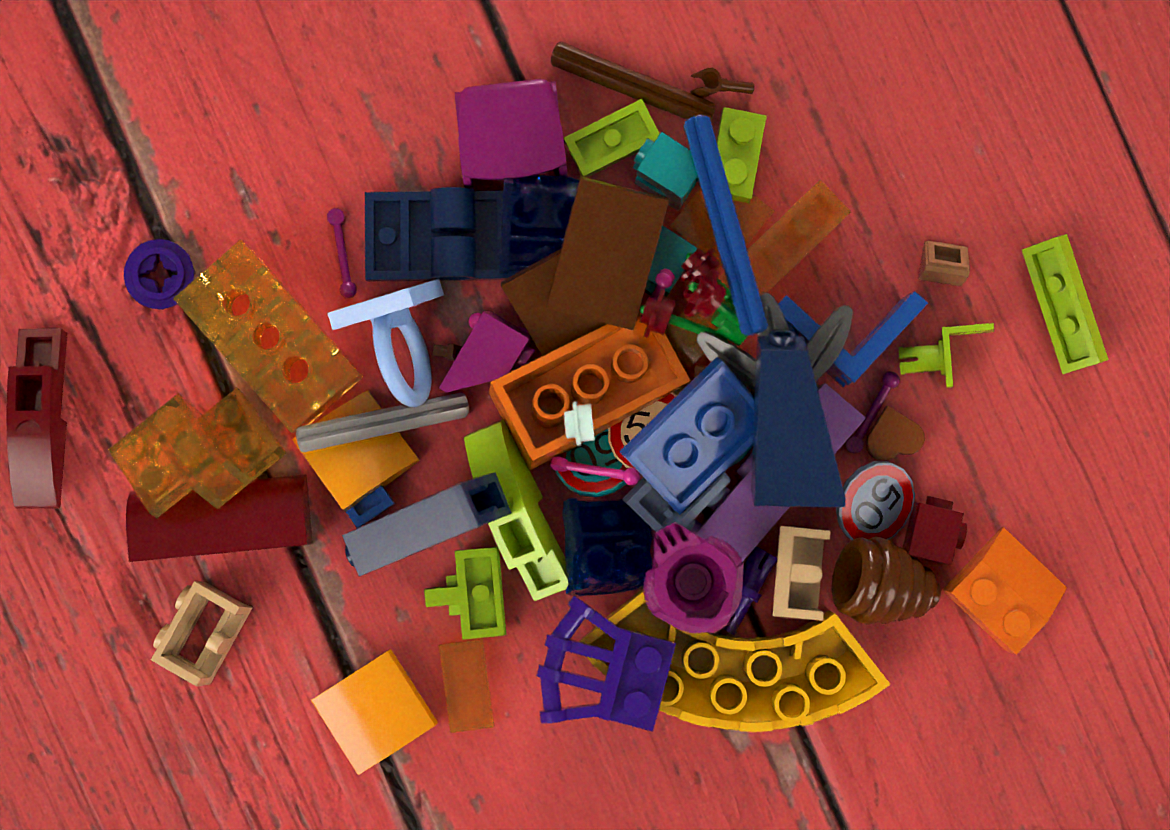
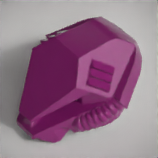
M676 522L664 527L654 534L652 569L647 571L643 589L648 609L653 615L684 632H717L728 625L729 619L736 612L741 601L744 566L741 557L735 551V548H732L723 539L715 538L714 536L703 539Z

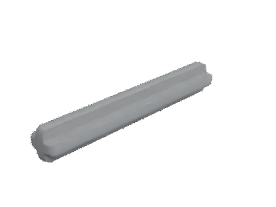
M455 393L427 399L424 404L418 407H408L403 404L299 426L296 430V440L300 451L308 452L465 418L469 413V404L464 393Z

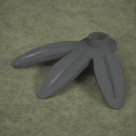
M763 293L760 298L768 328L758 333V336H768L769 332L774 330L789 331L784 314L775 298L769 293ZM844 305L837 308L821 324L806 345L815 381L834 363L846 342L853 318V310L850 306ZM710 332L699 333L697 343L708 359L712 362L718 357L744 386L755 390L756 359L741 348Z

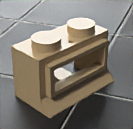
M780 526L772 616L823 621L824 612L818 609L820 581L822 578L824 539L830 540L831 531Z
M194 581L192 586H186L177 598L175 608L178 611L171 624L163 626L156 636L153 644L156 651L151 660L191 684L202 686L212 683L253 607L234 599L206 582ZM210 600L224 608L225 611L209 637L197 662L194 664L179 654Z

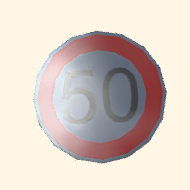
M873 461L858 468L846 480L843 486L846 506L836 507L839 527L850 540L858 537L870 539L875 536L890 540L905 526L912 513L915 499L913 481L903 468L889 461Z

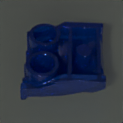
M535 175L518 179L504 178L499 274H508V271H521L561 249L579 179L548 175Z
M569 498L563 502L562 517L565 529V558L568 577L566 594L581 597L617 594L643 589L646 573L652 569V557L650 554L652 534L650 526L622 499L577 501V498Z

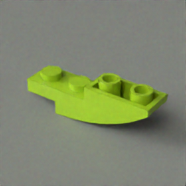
M504 419L467 434L464 437L473 479L495 472L512 513L488 523L508 569L517 567L534 601L571 588L577 580L538 505L543 496Z

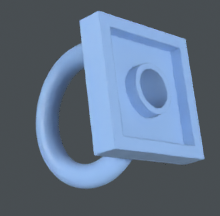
M439 279L327 313L333 330L365 320H371L374 350L381 374L392 394L398 401L408 407H418L424 404L429 397L432 384L428 350L421 331L411 316L409 307L444 296ZM392 328H399L409 348L414 369L413 389L407 384L397 365L391 340Z

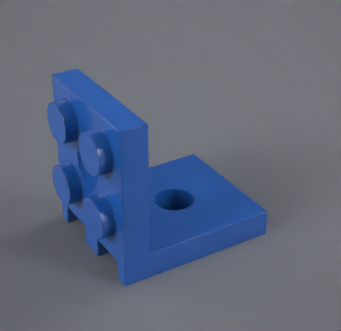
M916 291L902 298L851 353L842 348L839 356L826 372L842 387L850 385L851 382L854 383L920 313L928 302ZM786 295L778 305L784 314L789 331L795 332L796 336H803L807 345L820 326Z

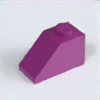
M483 311L439 389L447 393L494 381L530 363L535 354V350L530 347L533 342L530 334L492 311Z

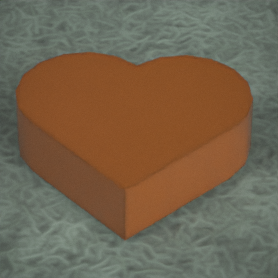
M885 406L868 434L866 449L874 459L880 461L890 460L896 457L898 453L911 455L923 447L925 441L924 432L917 423L889 406Z

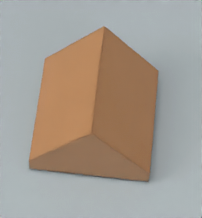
M925 241L918 280L962 286L970 273L968 247Z

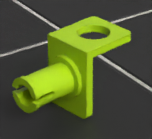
M994 323L942 327L943 340H938V345L899 347L900 359L918 358V361L900 362L901 375L941 371V375H946V387L953 388L949 336L994 332Z

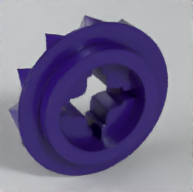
M155 239L142 243L131 252L124 267V282L129 294L138 303L148 308L164 310L181 304L187 294L192 291L196 272L190 255L181 246L169 240ZM159 256L164 269L174 273L177 272V275H172L171 278L164 280L162 293L157 281L147 277L142 278V275H149L150 272L157 270Z

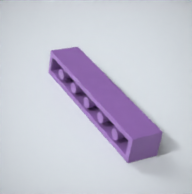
M824 383L817 389L835 454L866 417L829 385ZM752 453L736 471L741 476L739 481L731 490L725 486L726 492L723 497L710 507L713 511L702 524L695 519V524L690 530L703 539L710 536L723 539L724 542L735 548L742 562L789 508L781 506H754L751 492Z

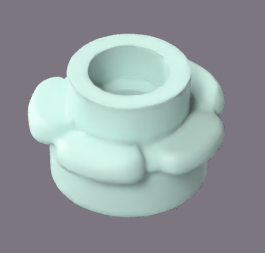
M574 401L572 403L573 410L564 411L566 437L576 438L577 446H581L582 441L594 440L591 404L577 405V401Z

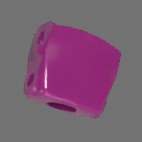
M533 79L471 86L463 89L461 92H455L459 131L458 144L464 188L473 189L472 178L483 180L518 179L543 174L559 168L560 179H568L556 81L548 82L545 79Z

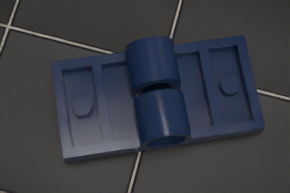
M443 187L422 192H365V280L367 282L432 281L436 279L440 281L505 280L542 259L541 190L474 191L470 188Z

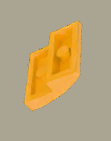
M367 390L315 423L380 410L382 408ZM400 432L308 452L300 451L340 507L346 512L381 485L386 487L420 461ZM294 437L292 441L298 447L296 437Z
M389 649L311 700L358 775L438 724V721L392 649Z

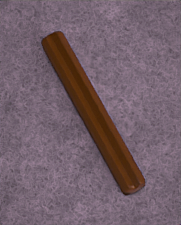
M558 42L552 52L550 61L553 66L637 100L642 99L647 104L682 118L689 119L697 115H705L711 121L716 110V105L711 101L566 43Z

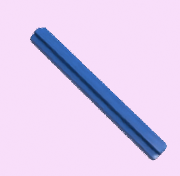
M697 115L684 122V129L741 333L748 336L755 335L767 330L768 323L710 118L705 115Z

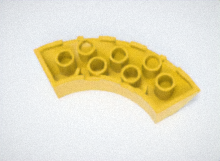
M641 589L606 617V619L619 628L676 643L659 710L695 725L744 732H763L800 725L806 726L827 717L842 714L866 702L891 685L839 617L829 610L823 614V621L813 620L797 629L767 637L742 638L710 632L689 633L679 630L653 615L646 604L644 589ZM596 626L579 642L613 650L615 639ZM586 657L595 668L606 676L609 662Z

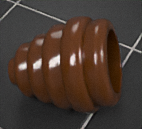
M877 536L870 539L858 537L849 541L842 549L832 575L831 591L837 610L865 625H871L876 622L888 624L911 617L919 618L924 616L930 608H934L938 604L941 595L940 585L936 582V577L930 568L923 566L919 559L910 556L906 549L894 545L890 540Z

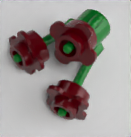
M699 247L694 253H687L686 261L680 266L686 273L680 280L682 282L686 280L690 282L684 292V298L688 300L684 315L690 318L696 312L702 317H708L713 314L710 323L715 325L716 328L713 329L673 315L672 311L675 301L664 298L665 289L661 288L656 299L648 297L646 304L640 306L639 311L642 315L639 322L647 325L643 337L648 338L650 331L664 335L668 324L696 334L710 332L727 341L729 340L736 346L741 345L748 337V335L741 333L730 290L718 279L720 273L716 269L722 263L713 255L716 251L714 248H710L705 253Z

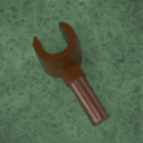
M706 68L691 75L693 78H700L704 81L705 87L691 91V94L701 98L710 96L718 91L753 94L754 92L753 83L724 79L714 68Z

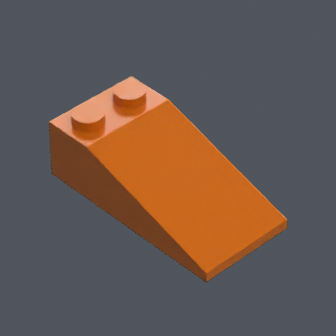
M640 311L634 330L606 324L490 382L489 395L501 418L504 419L529 471L550 461L552 457H558L577 447L576 438L566 437L564 411H572V403L574 401H577V405L591 404L595 437L691 382L665 333L661 335L650 331L648 338L643 337L647 325L639 322L642 315Z

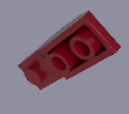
M62 328L19 329L16 366L8 367L7 450L14 507L17 509L60 508L67 429V422L61 418L68 334Z

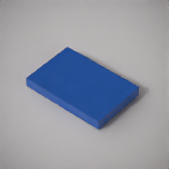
M716 357L619 452L680 515L753 445L755 397L728 366Z

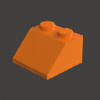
M1001 527L942 591L1005 651L1017 655L1049 621L1067 587L1004 527Z

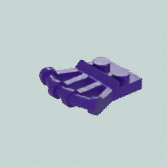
M573 596L567 604L571 607L553 633L547 634L544 644L548 647L544 665H539L536 676L540 678L544 710L539 712L541 723H556L573 719L599 717L607 721L610 720L653 732L676 643L619 628L578 597ZM584 619H587L615 639L613 650L575 641L571 637ZM571 652L609 662L605 681L561 670L565 653ZM559 683L601 693L600 701L595 704L562 707Z

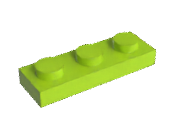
M1067 234L1022 249L1062 374L1109 360Z

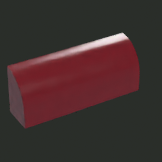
M307 474L131 491L126 506V535L129 562L313 544Z

